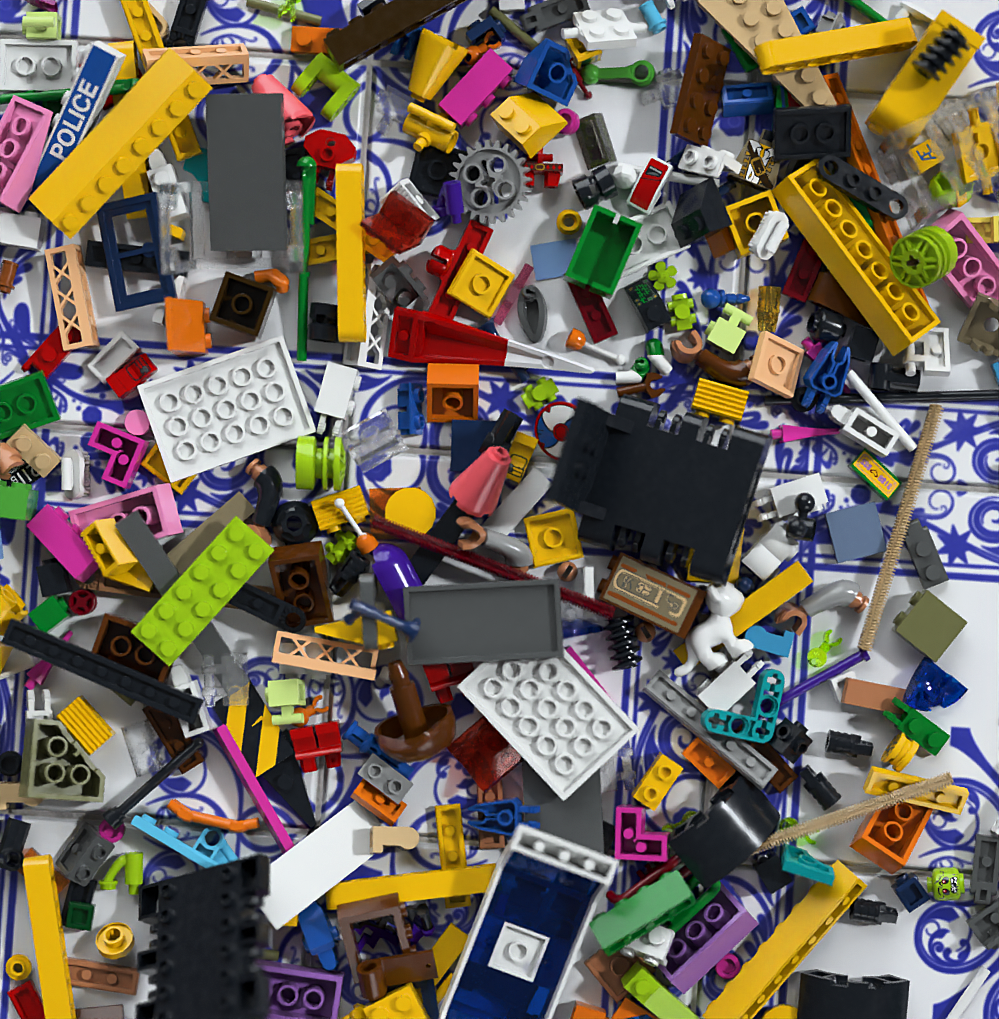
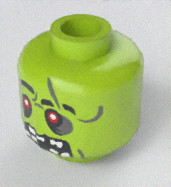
M956 867L934 868L932 877H927L928 893L933 892V896L937 901L958 900L961 894H965L963 873H959Z

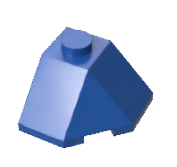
M547 38L523 59L513 81L566 107L578 84L576 74L573 73L571 68L569 49Z

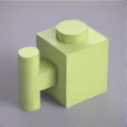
M26 12V16H23L22 33L26 35L27 39L61 40L62 18L57 12Z
M726 303L722 312L731 316L729 320L726 321L721 317L716 322L711 320L704 334L708 335L705 342L732 356L746 331L737 327L739 322L749 326L754 317Z
M285 679L268 681V687L265 688L266 702L269 703V707L281 708L280 715H272V724L304 723V714L294 713V707L306 706L305 680Z

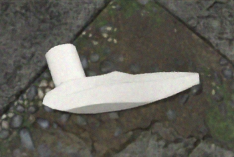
M900 1L902 8L894 17L895 19L907 18L911 14L917 20H923L929 24L935 18L932 14L907 1Z

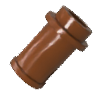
M8 260L2 261L0 271L1 293L11 294V290L15 289L13 283L19 264Z

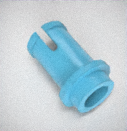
M653 0L640 5L638 9L649 25V32L652 31L655 35L667 28L665 24L667 21L665 18L662 19Z

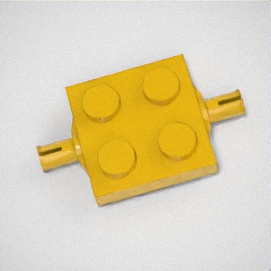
M978 107L967 110L970 125L963 130L951 133L960 183L967 184L980 180L982 195H989L993 193L991 178L999 172V119L980 122Z

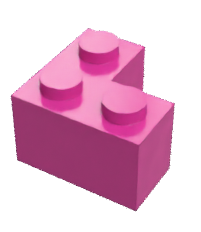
M97 421L88 445L111 454L101 479L125 489H130L150 442Z
M620 804L616 807L615 859L667 862L670 858V846L667 842L671 832L645 831L646 805Z

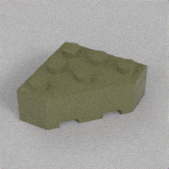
M35 718L26 719L19 797L103 803L105 775L88 758V754L71 737L61 721Z

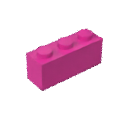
M490 48L438 104L439 110L445 113L460 129L465 125L470 127L478 118L476 113L482 107H489L495 100L494 94L499 88L504 90L513 80L511 77L513 68Z
M47 504L26 526L75 579L84 583L99 567L96 559L93 558V554H90L91 550L88 549V545H85L86 541H83V537H81L83 530L77 524L71 525L67 520L69 515L60 506L55 508Z

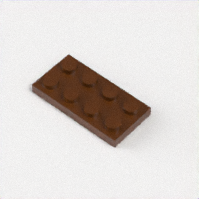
M694 33L670 129L671 134L698 147L702 145L708 146L731 49L702 33Z

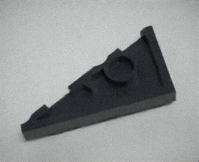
M286 728L282 733L295 752L290 732ZM293 753L261 775L312 828L316 824L314 811L310 804L298 760H296L295 753Z

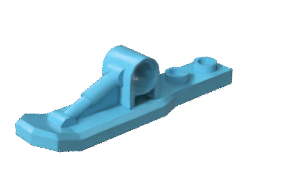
M145 813L142 817L135 815L130 823L204 868L239 859L228 845L223 831L216 827L206 828L199 836L195 845L191 847L177 839L179 833L166 826L162 830L155 826L157 820ZM210 831H216L220 836L219 843L215 846H210L206 842V835Z

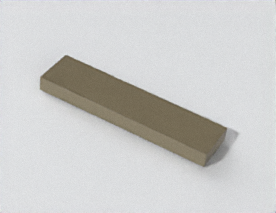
M240 491L167 553L181 576L235 516L245 522L254 514L255 508Z

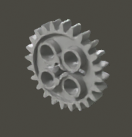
M486 140L485 147L480 142H476V150L467 146V156L459 153L462 162H453V165L458 169L457 172L449 173V175L456 178L455 180L461 181L464 212L462 214H467L471 211L470 219L475 220L479 216L480 223L484 224L487 218H489L490 224H495L496 217L501 222H505V214L514 218V208L520 211L523 210L519 202H528L524 192L532 191V189L526 187V183L533 181V179L525 177V174L531 169L529 167H522L526 158L517 159L520 151L515 149L510 153L511 145L506 144L502 148L501 141L496 140L494 146H492L491 140ZM497 159H502L504 167L502 171L496 173L493 168L494 162ZM483 160H486L487 162L486 166L488 171H486L483 167ZM477 167L480 171V176L477 180L472 181L470 171ZM489 177L495 178V182L492 183V187L486 186V182L489 181ZM509 183L512 187L511 194L504 197L501 193V188L504 184ZM481 192H486L488 200L481 206L477 200L478 195ZM494 192L498 197V204H495Z

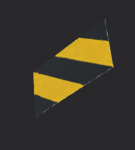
M251 680L233 693L225 695L212 704L218 717L230 731L255 777H258L295 753L279 726L272 724V715ZM260 716L264 718L263 720L252 726Z

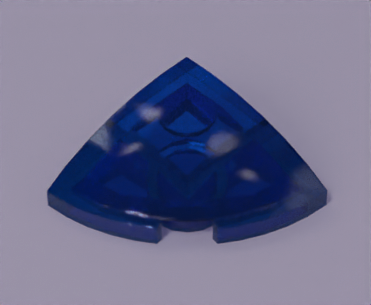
M562 618L563 638L604 631L602 625L579 618Z
M924 657L910 679L902 702L920 711H931L930 707L939 705L942 708L949 707L958 701L968 689L952 675L943 671L932 660Z

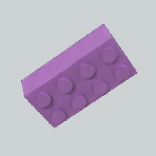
M261 959L255 960V965L264 967V974L262 975L270 978V1016L266 1017V1019H338L345 972Z

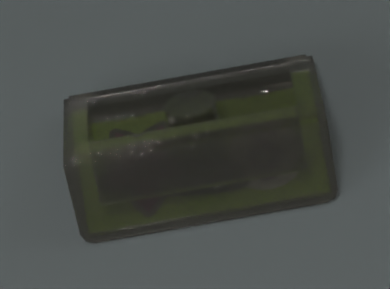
M593 113L581 118L576 135L587 169L592 170L616 162L617 158L602 113Z

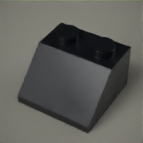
M710 177L679 196L671 226L680 248L701 242L732 225L714 178Z

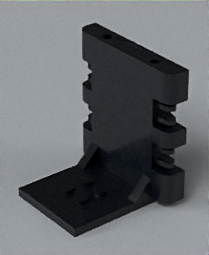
M623 394L614 415L592 402L578 397L545 499L583 515L578 529L579 541L614 551L616 543L622 549L626 546L630 532L633 530L636 531V535L632 544V552H640L641 560L661 567L664 559L665 562L671 564L675 559L678 546L681 545L685 548L680 560V567L687 568L690 563L689 575L726 586L773 438L766 434L736 426L731 437L730 429H723L718 445L714 446L711 443L715 434V425L709 424L707 426L709 421L707 417L686 412L682 419V415L676 414L672 419L669 432H666L663 429L667 420V411L661 410L659 412L661 405L656 402Z
M258 853L139 887L138 921L150 924V934L157 935V939L149 942V950L137 953V972L149 975L148 984L156 985V990L148 992V1000L150 1001L135 1005V1019H266V1017L270 1016V978L262 975L264 974L263 966L255 965V960L264 958L263 949L271 946V926L264 922V914L255 913L257 908L264 906V897L271 894L270 857Z

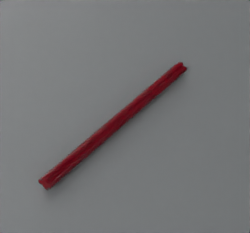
M376 514L370 525V528L373 527V529L385 531L388 535L391 534V536L403 538V540L409 541V543L421 545V547L427 548V550L439 552V554L445 555V557L457 559V561L466 563V565L475 566V568L484 570V572L487 571V573L490 572V574L493 573V575L502 577V579L505 578V580L508 579V581L539 579V577L530 576L529 573L527 575V572L524 573V571L512 569L511 566L509 568V565L497 563L496 560L494 562L493 559L491 561L490 558L479 556V554L476 555L475 552L463 551L462 549L460 550V547L457 549V545L454 547V544L451 546V543L448 545V542L446 544L445 541L442 543V540L439 542V538L436 540V537L433 539V536L430 538V535L428 537L427 534L424 536V533L421 535V532L418 533V530L415 532V529L412 531V528L409 530V527L407 529L406 526L403 528V525L400 527V523L397 525V522L394 524V521L391 523V520L389 522L388 519L385 521V518L382 520V516L379 518V515L376 517ZM561 586L560 593L563 602L566 600V603H572V606L575 604V607L577 605L578 608L581 606V609L584 607V610L593 611V614L596 612V615L599 613V616L602 615V617L605 616V618L608 617V619L611 618L612 620L616 609L614 606L599 600L596 602V599L584 597V594L581 596V593L578 595V592L566 590V587L563 589V586Z

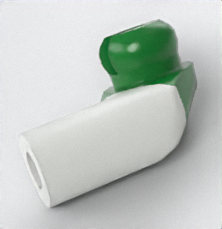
M656 338L649 339L645 344L647 357L663 376L667 375L672 370V366L665 359L663 344Z
M639 357L635 360L634 365L629 371L616 372V384L640 383L649 372L650 365L648 360L644 357Z

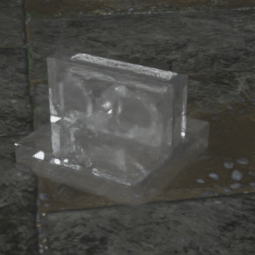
M386 408L341 432L357 466L359 465L363 473L408 449Z

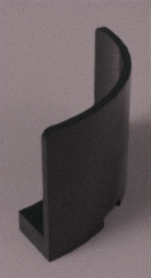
M740 772L731 776L711 798L712 806L707 811L702 813L699 810L691 818L674 828L667 842L704 888L715 884L748 859L768 838L780 819L779 812L763 792Z
M818 969L802 972L800 976L797 1019H907L910 980L887 974L881 976H862L861 981L848 980V975Z

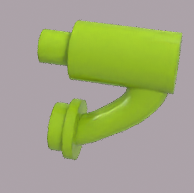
M126 852L118 857L107 871L104 879L98 880L100 889H116L118 880L114 878L121 868L125 867V884L129 885V894H139V885L143 884V852Z

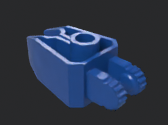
M830 341L820 350L803 376L804 384L808 387L801 405L808 408L816 392L819 391L821 395L815 411L819 414L825 411L831 396L837 397L842 394L850 365V347L842 346L834 360L839 343L837 341Z
M518 797L485 801L468 808V811H480L485 816H488L485 819L468 820L469 825L480 830L512 836L519 824L532 829L540 828V822L534 820L522 821V812L534 814L540 812V806L523 805V802Z
M315 900L299 913V923L305 937L302 939L307 954L311 953L312 956L318 955L324 969L329 971L335 970L340 963L339 959H337L338 955L335 947L339 946L338 941L341 940L338 928L336 926L332 927L326 910Z

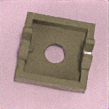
M978 292L957 336V340L970 345L975 352L980 350L985 356L995 355L999 357V327L993 332H989L984 328V322L988 318H995L999 322V300Z

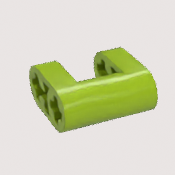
M320 52L295 80L291 90L302 98L320 80L335 93L320 112L325 119L332 122L355 96L361 85L345 71L339 72L334 62Z

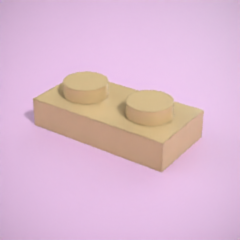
M25 423L6 441L43 478L61 462L62 457Z

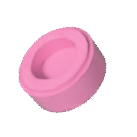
M133 410L125 418V427L133 435H144L151 428L148 416L142 410Z

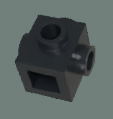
M785 717L774 729V734L768 743L794 764L806 752L813 740L806 735L808 729L797 720L793 724Z

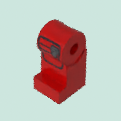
M143 353L105 380L117 396L124 399L136 390L138 385L144 384L147 379L154 375L158 368L148 355Z

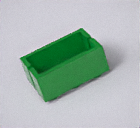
M595 204L563 280L583 289L587 284L591 286L589 291L610 300L643 224L622 215L617 224L612 223L616 213Z

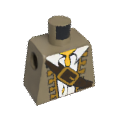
M763 129L759 141L749 138L738 155L736 161L742 164L739 174L728 172L726 176L728 179L731 178L733 181L761 192L775 188L781 160H773V132Z

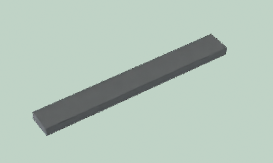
M138 510L115 523V526L163 597L181 575ZM210 621L193 640V643L229 695L250 682V678L212 621Z

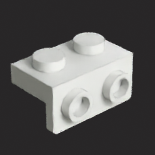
M687 144L678 168L712 178H719L722 171L739 174L742 164L734 159L735 155L728 151L721 150L719 152L708 146L702 145L698 147Z
M658 926L620 949V953L629 958H634V956L644 958L643 961L654 967H658V964L666 966L668 962L666 956L675 932Z

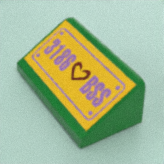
M866 448L847 466L883 501H887L902 484Z

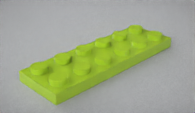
M235 516L134 627L131 633L168 666H171L275 550L241 519Z

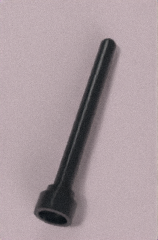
M196 738L119 807H110L102 815L110 826L115 830L120 827L126 818L125 814L204 745L203 739Z

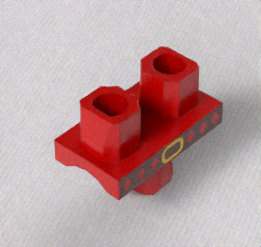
M543 148L532 158L527 156V161H537V163H524L522 167H529L531 169L525 174V177L533 179V181L526 183V187H534V175H544V188L557 189L560 176L563 174V164L543 163L553 162V154H543Z

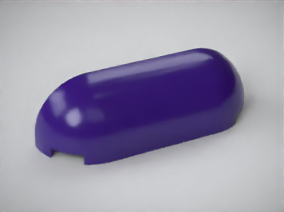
M379 543L374 550L369 552L376 562L371 566L398 618L405 621L403 587L423 586L408 556L401 548L390 543Z

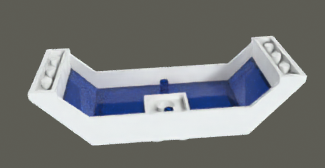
M519 824L497 861L443 999L438 1019H552L595 907L606 888L610 886L619 861Z

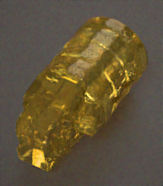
M758 286L757 317L758 331L776 332L780 313L781 287Z

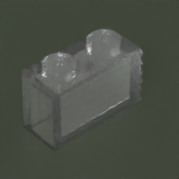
M148 719L121 728L137 777L158 771L164 766L161 763L163 759L160 758L161 754L158 753L160 749L157 748L158 744L155 743V735L152 734L153 730L150 729L152 725L149 724Z

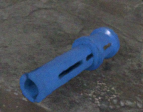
M356 720L352 722L341 737L343 740L347 739L357 746L361 753L365 754L367 752L370 755L374 753L407 779L414 770L407 763L399 762L387 756L379 747L375 734L366 732L358 726Z

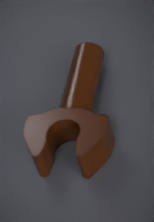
M654 372L647 373L645 380L641 383L616 387L617 395L622 397L623 394L633 395L644 392L651 399L657 398L665 391V388L654 390L651 388L650 383L653 380L662 379L663 376Z

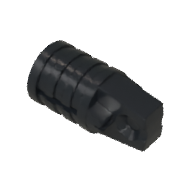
M351 550L329 585L330 590L336 596L343 598L353 585L357 583L359 575L364 573L370 561L359 552Z
M829 730L825 743V752L847 755L857 758L858 754L872 756L873 743L861 740L862 737L860 735Z
M808 764L800 770L799 774L806 782L803 786L809 794H812V797L817 800V803L822 806L821 808L824 811L832 807L842 797L831 786V783L827 781L822 772L816 774Z
M857 898L849 910L850 920L871 922L881 925L882 922L896 924L898 917L897 909L886 906L885 902L865 900L863 898Z

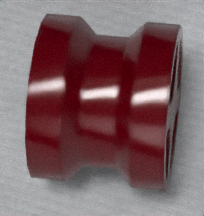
M87 589L77 590L69 598L70 609L78 615L92 613L98 604L96 595Z

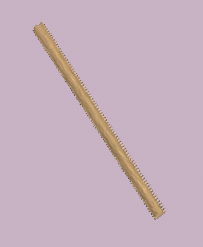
M930 404L927 411L928 413L919 438L920 441H918L919 444L917 445V453H915L916 456H914L915 459H913L914 462H912L913 465H911L912 468H910L911 471L907 478L909 480L906 481L908 483H906L907 486H905L906 489L903 492L904 495L899 505L900 508L897 511L898 514L895 518L897 520L894 521L896 523H894L895 526H893L894 529H892L893 532H891L892 535H890L891 538L885 551L882 563L884 566H881L883 569H880L882 572H879L881 575H878L880 578H877L879 581L876 582L878 584L875 585L877 587L873 591L875 593H873L874 596L871 599L870 609H868L870 612H867L869 615H866L868 618H865L867 621H864L866 624L863 625L865 627L861 631L863 633H861L862 636H860L861 639H859L860 642H858L859 645L857 646L861 650L872 652L869 648H873L870 645H874L871 642H875L872 639H875L873 636H876L874 633H877L875 630H878L876 627H879L877 624H880L878 620L881 621L878 617L882 618L879 614L883 615L880 611L884 612L881 608H885L882 605H886L883 602H887L884 599H887L885 596H888L886 593H889L887 590H890L888 587H891L889 584H892L890 581H893L891 578H894L891 574L895 575L892 571L896 572L893 568L896 569L897 567L894 565L898 564L895 562H899L896 560L899 559L897 556H900L898 553H901L899 550H902L899 547H903L900 544H904L901 541H905L902 538H906L903 535H907L904 531L908 532L905 528L908 529L906 525L909 526L907 522L910 523L908 519L911 520L909 516L912 517L910 513L913 514L911 510L914 511L911 508L915 507L912 504H916L913 501H917L914 498H918L915 495H919L916 492H920L917 490L920 489L918 486H921L919 483H922L920 480H923L920 477H924L921 474H925L922 471H926L923 467L927 468L924 464L928 465L925 461L929 462L926 458L929 459L927 455L930 456L928 452L931 453L929 449L932 450L930 446L933 447L931 443H934L932 440L935 439L932 437H936L933 434H937L934 431H938L935 428H939L936 425H940L937 422H941L938 419H941L939 416H942L940 413H943L941 410L944 409L938 404Z
M949 771V773L946 772V774L943 773V775L931 777V780L928 778V781L925 779L921 783L919 781L918 784L916 782L915 785L912 784V786L909 785V787L906 786V788L903 787V789L891 791V794L888 792V795L885 793L884 795L873 797L872 800L869 799V801L866 800V802L863 801V803L851 805V808L848 806V809L845 807V810L842 808V811L839 809V812L836 810L835 812L827 813L826 816L824 814L823 817L820 816V818L817 817V819L805 821V824L802 822V825L799 823V826L796 824V827L793 825V828L791 826L790 829L787 827V830L784 828V832L782 829L781 833L778 830V834L775 831V835L772 832L756 851L759 853V850L762 852V849L765 851V849L768 850L771 847L775 848L774 846L784 845V842L787 844V841L790 843V840L793 842V839L805 837V834L808 836V833L811 835V832L814 834V831L817 833V830L820 832V829L823 831V828L827 830L826 828H833V825L834 827H836V824L839 826V823L842 825V822L851 821V818L854 820V817L857 819V816L860 818V815L863 817V814L866 816V813L869 815V812L873 814L872 811L876 813V810L879 812V809L882 811V808L884 810L885 807L888 809V806L891 808V804L894 806V803L897 805V802L900 804V801L903 803V800L906 802V799L909 801V798L913 800L912 797L916 799L915 796L919 798V795L922 797V794L924 796L925 793L928 795V792L931 794V790L934 793V789L937 792V788L940 791V787L942 789L943 786L946 788V785L950 787L949 784L953 786V778Z

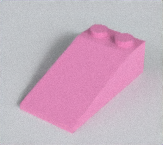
M13 95L0 120V204L20 213L33 188L53 112Z
M948 209L931 225L946 230L953 237L957 245L958 259L956 265L942 279L969 309L978 292L999 300V259L963 212ZM966 235L973 243H966Z
M170 483L154 485L68 511L72 526L77 524L82 530H85L95 520L114 518L117 523L138 510L157 540L183 533Z

